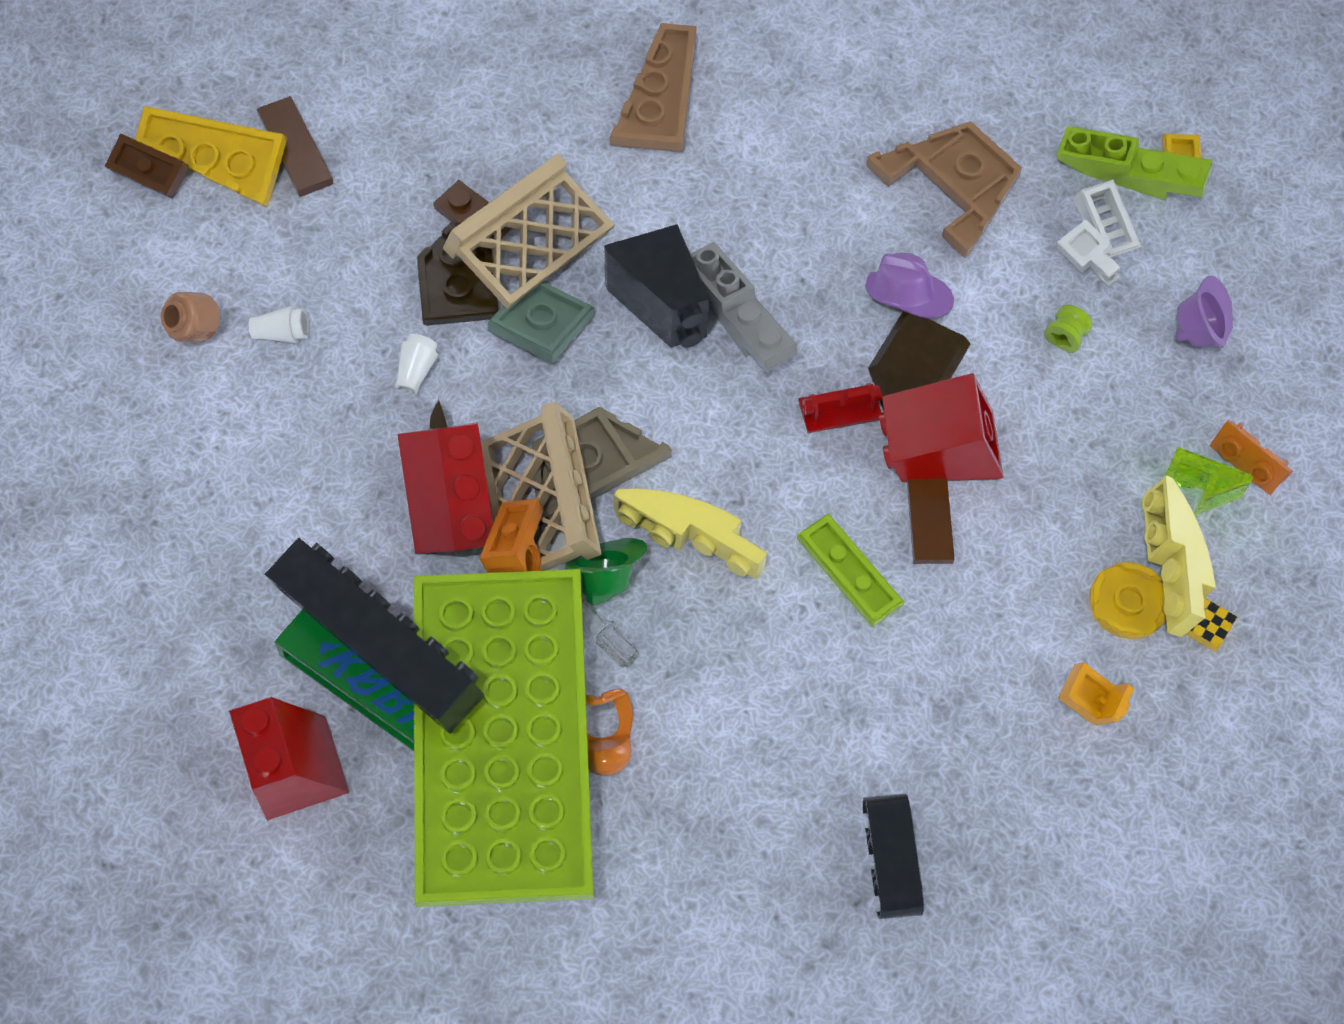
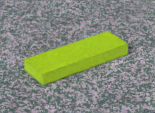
M829 513L797 534V540L871 627H874L904 605L905 601Z

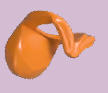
M623 689L609 690L603 692L599 697L586 695V705H601L613 700L619 717L618 730L613 735L596 738L587 733L588 770L597 775L611 776L617 774L627 766L631 758L630 732L633 723V709L629 695Z

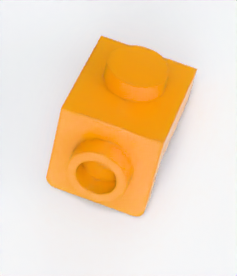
M1082 662L1074 664L1058 699L1084 719L1098 726L1118 722L1125 716L1130 706L1129 699L1134 688L1128 683L1113 685L1086 663Z

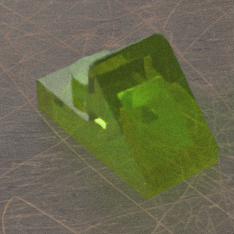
M1177 447L1165 473V476L1172 477L1180 487L1187 489L1196 487L1202 490L1194 510V515L1242 498L1254 476Z

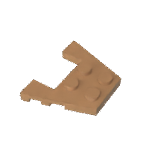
M971 121L930 134L927 140L912 145L909 142L897 145L894 151L882 155L880 151L873 153L867 157L866 166L887 186H890L914 167H918L956 202L965 213L943 229L942 237L964 258L970 255L1018 180L1022 170L1018 163Z

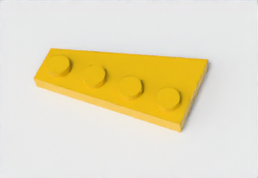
M144 106L135 140L189 165V170L266 208L272 196L287 138L283 134Z

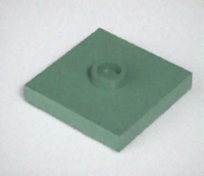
M543 282L507 309L503 305L488 321V331L552 364L594 317L595 307Z

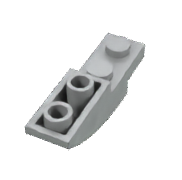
M715 242L690 254L708 294L710 309L745 357L751 355L763 370L767 371L798 354L797 343L755 297V287Z

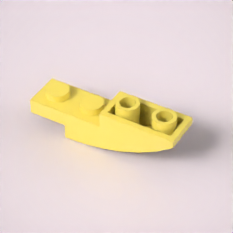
M1164 476L1155 486L1147 490L1143 496L1142 508L1144 510L1146 530L1144 539L1147 543L1148 561L1162 565L1161 579L1163 580L1167 633L1182 637L1205 619L1204 597L1213 591L1216 586L1209 551L1196 517L1173 478Z
M618 489L614 494V511L617 518L629 527L635 528L638 525L650 532L651 539L664 548H669L671 545L680 551L688 539H690L696 550L706 556L715 554L725 560L726 566L739 576L745 577L748 574L757 579L765 568L767 552L739 536L742 519L721 508L698 499L661 490Z

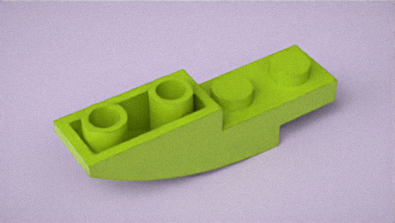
M1071 126L1066 127L1057 152V159L1087 176L1106 182L1114 180L1115 185L1165 201L1168 192L1203 198L1212 170V160L1140 148L1139 138Z

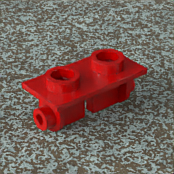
M867 383L865 386L818 395L810 394L807 397L798 398L807 433L879 420V413H882L878 402L882 400L880 386H873L871 383Z

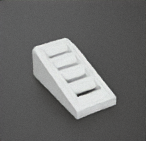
M1114 180L1080 190L1075 195L1073 201L1083 219H1086L1104 238L1109 241L1121 236L1126 237L1128 242L1111 246V251L1106 254L1108 257L1113 258L1141 248ZM1104 199L1106 205L1095 208L1094 202ZM1111 211L1113 217L1100 220L1099 215ZM1114 224L1119 225L1120 229L1109 233L1105 232V227Z

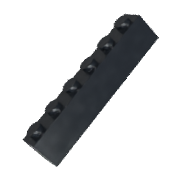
M298 537L264 575L279 591L445 731L451 734L485 696L475 684L479 676L462 661H459L456 666L448 661L446 657L449 655V652L433 637L430 636L426 642L416 634L420 628L401 612L397 617L388 611L391 604L376 590L371 589L368 594L359 587L362 584V580L344 565L340 570L335 568L331 564L334 561V557L316 542L310 547Z

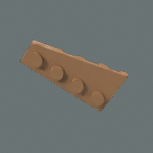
M660 24L645 57V64L641 73H638L635 79L632 93L621 110L618 124L612 130L610 145L683 152L697 26Z

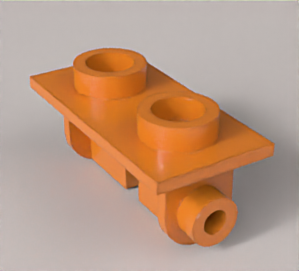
M1227 420L1209 446L1253 483L1271 495L1279 484L1283 483L1293 472L1288 467L1289 462L1287 460L1283 461L1268 448L1264 449L1260 446L1261 442L1243 429L1241 423L1236 425L1234 422Z

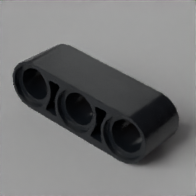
M907 794L864 797L862 810L863 814L868 816V828H865L869 855L873 854L874 869H871L874 896H879L880 911H877L878 919L922 916L924 912V898Z

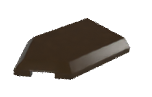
M450 222L441 231L442 235L430 247H426L417 256L422 321L426 326L490 320L499 311L497 297L459 256L452 259L443 249L451 230L457 227L453 222ZM478 246L471 251L479 261L493 263L491 248Z
M902 311L868 367V371L875 386H880L882 396L952 378L971 343L965 336L931 319ZM882 398V400L880 401V404H881L882 410H883V412H884L883 398Z

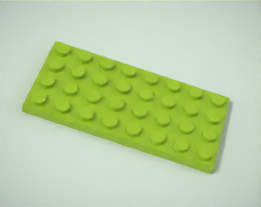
M580 569L414 576V623L420 628L416 634L425 642L430 636L438 641L449 652L446 659L454 666L459 661H462L479 676L475 684L485 695L451 734L414 704L415 906L437 907L594 899Z

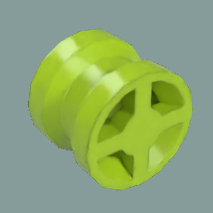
M1063 305L1056 312V321L1048 324L1044 334L1051 344L1068 353H1074L1081 346V337L1090 332L1093 323L1090 316L1082 309L1073 305Z

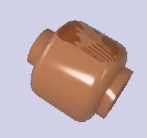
M176 292L167 299L162 307L161 322L169 337L178 342H205L211 339L218 330L220 312L214 299L205 293Z

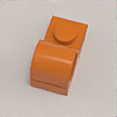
M538 498L501 503L479 558L487 573L541 571L540 552L533 539L544 512Z

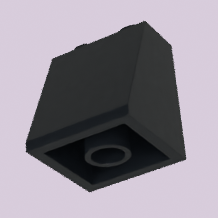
M678 224L604 245L605 286L607 291L670 348L679 345L688 348L697 345L703 338L707 337L709 297Z

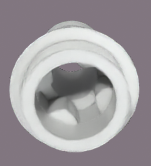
M291 305L260 316L250 317V336L253 340L265 339L299 343V339H307L309 335V321L306 310Z
M409 334L407 340L401 343L398 376L395 384L396 389L404 392L408 390L409 393L417 394L419 386L438 357L436 352L438 345L435 341L422 335Z

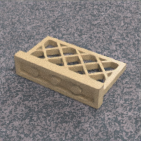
M558 153L451 230L443 246V249L452 259L459 256L507 309L614 227L613 222L564 171L568 163ZM562 186L572 196V205L553 202V191ZM529 208L546 210V224L527 221V210ZM553 211L572 214V228L553 225ZM579 215L591 217L599 225V228L595 231L579 229ZM504 227L520 229V243L501 241V229ZM527 230L546 233V247L527 245ZM553 234L571 237V249L569 251L553 249ZM478 246L494 249L493 263L479 261L471 251ZM500 250L520 253V267L501 265ZM527 254L545 256V269L541 271L526 268ZM500 274L519 276V288L510 294L500 283Z
M555 401L541 407V416L481 441L494 521L501 503L521 500L529 485L540 490L536 498L539 499L542 507L550 495L557 498L558 507L552 518L548 520L541 517L540 522L547 525L536 544L541 557V571L578 556L589 560L602 554L574 417ZM543 429L545 437L537 451L526 447L533 433ZM509 444L513 448L503 466L496 463L494 450ZM524 451L532 455L533 458L522 476L512 470ZM545 461L551 465V472L544 485L533 481V478L542 462ZM511 476L520 481L510 499L507 500L502 497L501 489L507 478ZM556 530L564 533L566 547L553 553L546 551Z

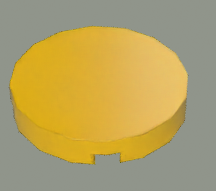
M1132 562L1116 563L1115 566L1102 570L1098 573L1089 591V606L1093 618L1104 630L1119 638L1135 640L1149 637L1159 630L1166 620L1164 613V589L1161 577L1152 569Z

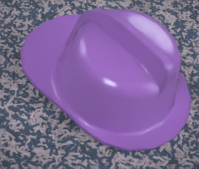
M903 252L884 254L878 271L871 272L866 279L865 287L868 295L875 301L896 307L915 316L939 318L947 315L953 308L954 296L951 289L943 281L932 276L924 260L917 255Z
M1207 276L1203 279L1197 292L1185 299L1177 307L1179 324L1175 337L1178 341L1188 340L1194 347L1198 348L1211 345L1223 348L1226 345V341L1233 329L1232 301L1227 289L1215 276Z

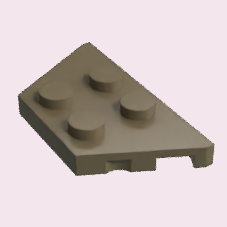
M598 407L574 420L591 500L671 457L672 449L664 442L660 445L643 436L641 429L630 423L619 421L616 415L602 407ZM545 436L532 442L533 450L537 451ZM542 462L534 476L535 482L544 485L551 472V465L549 463ZM535 488V497H537V495H538L539 492H540V490H538V489H536V488ZM549 496L543 506L544 512L542 517L548 520L552 518L558 507L557 498Z

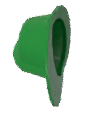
M622 538L600 543L601 555L589 560L579 556L565 563V569H580L581 593L586 595L590 605L596 606L628 589L632 564L647 552V543L636 538Z

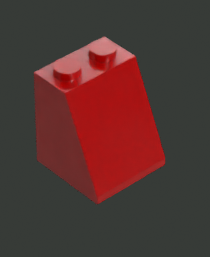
M974 373L882 396L884 412L879 413V421L883 434L888 438V445L883 446V454L887 467L889 469L894 468L902 482H908V479L947 478V481L997 480L1004 478L994 413Z
M273 697L229 710L251 788L267 821L349 793L325 716Z

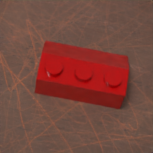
M478 422L397 434L415 554L484 547L493 526Z

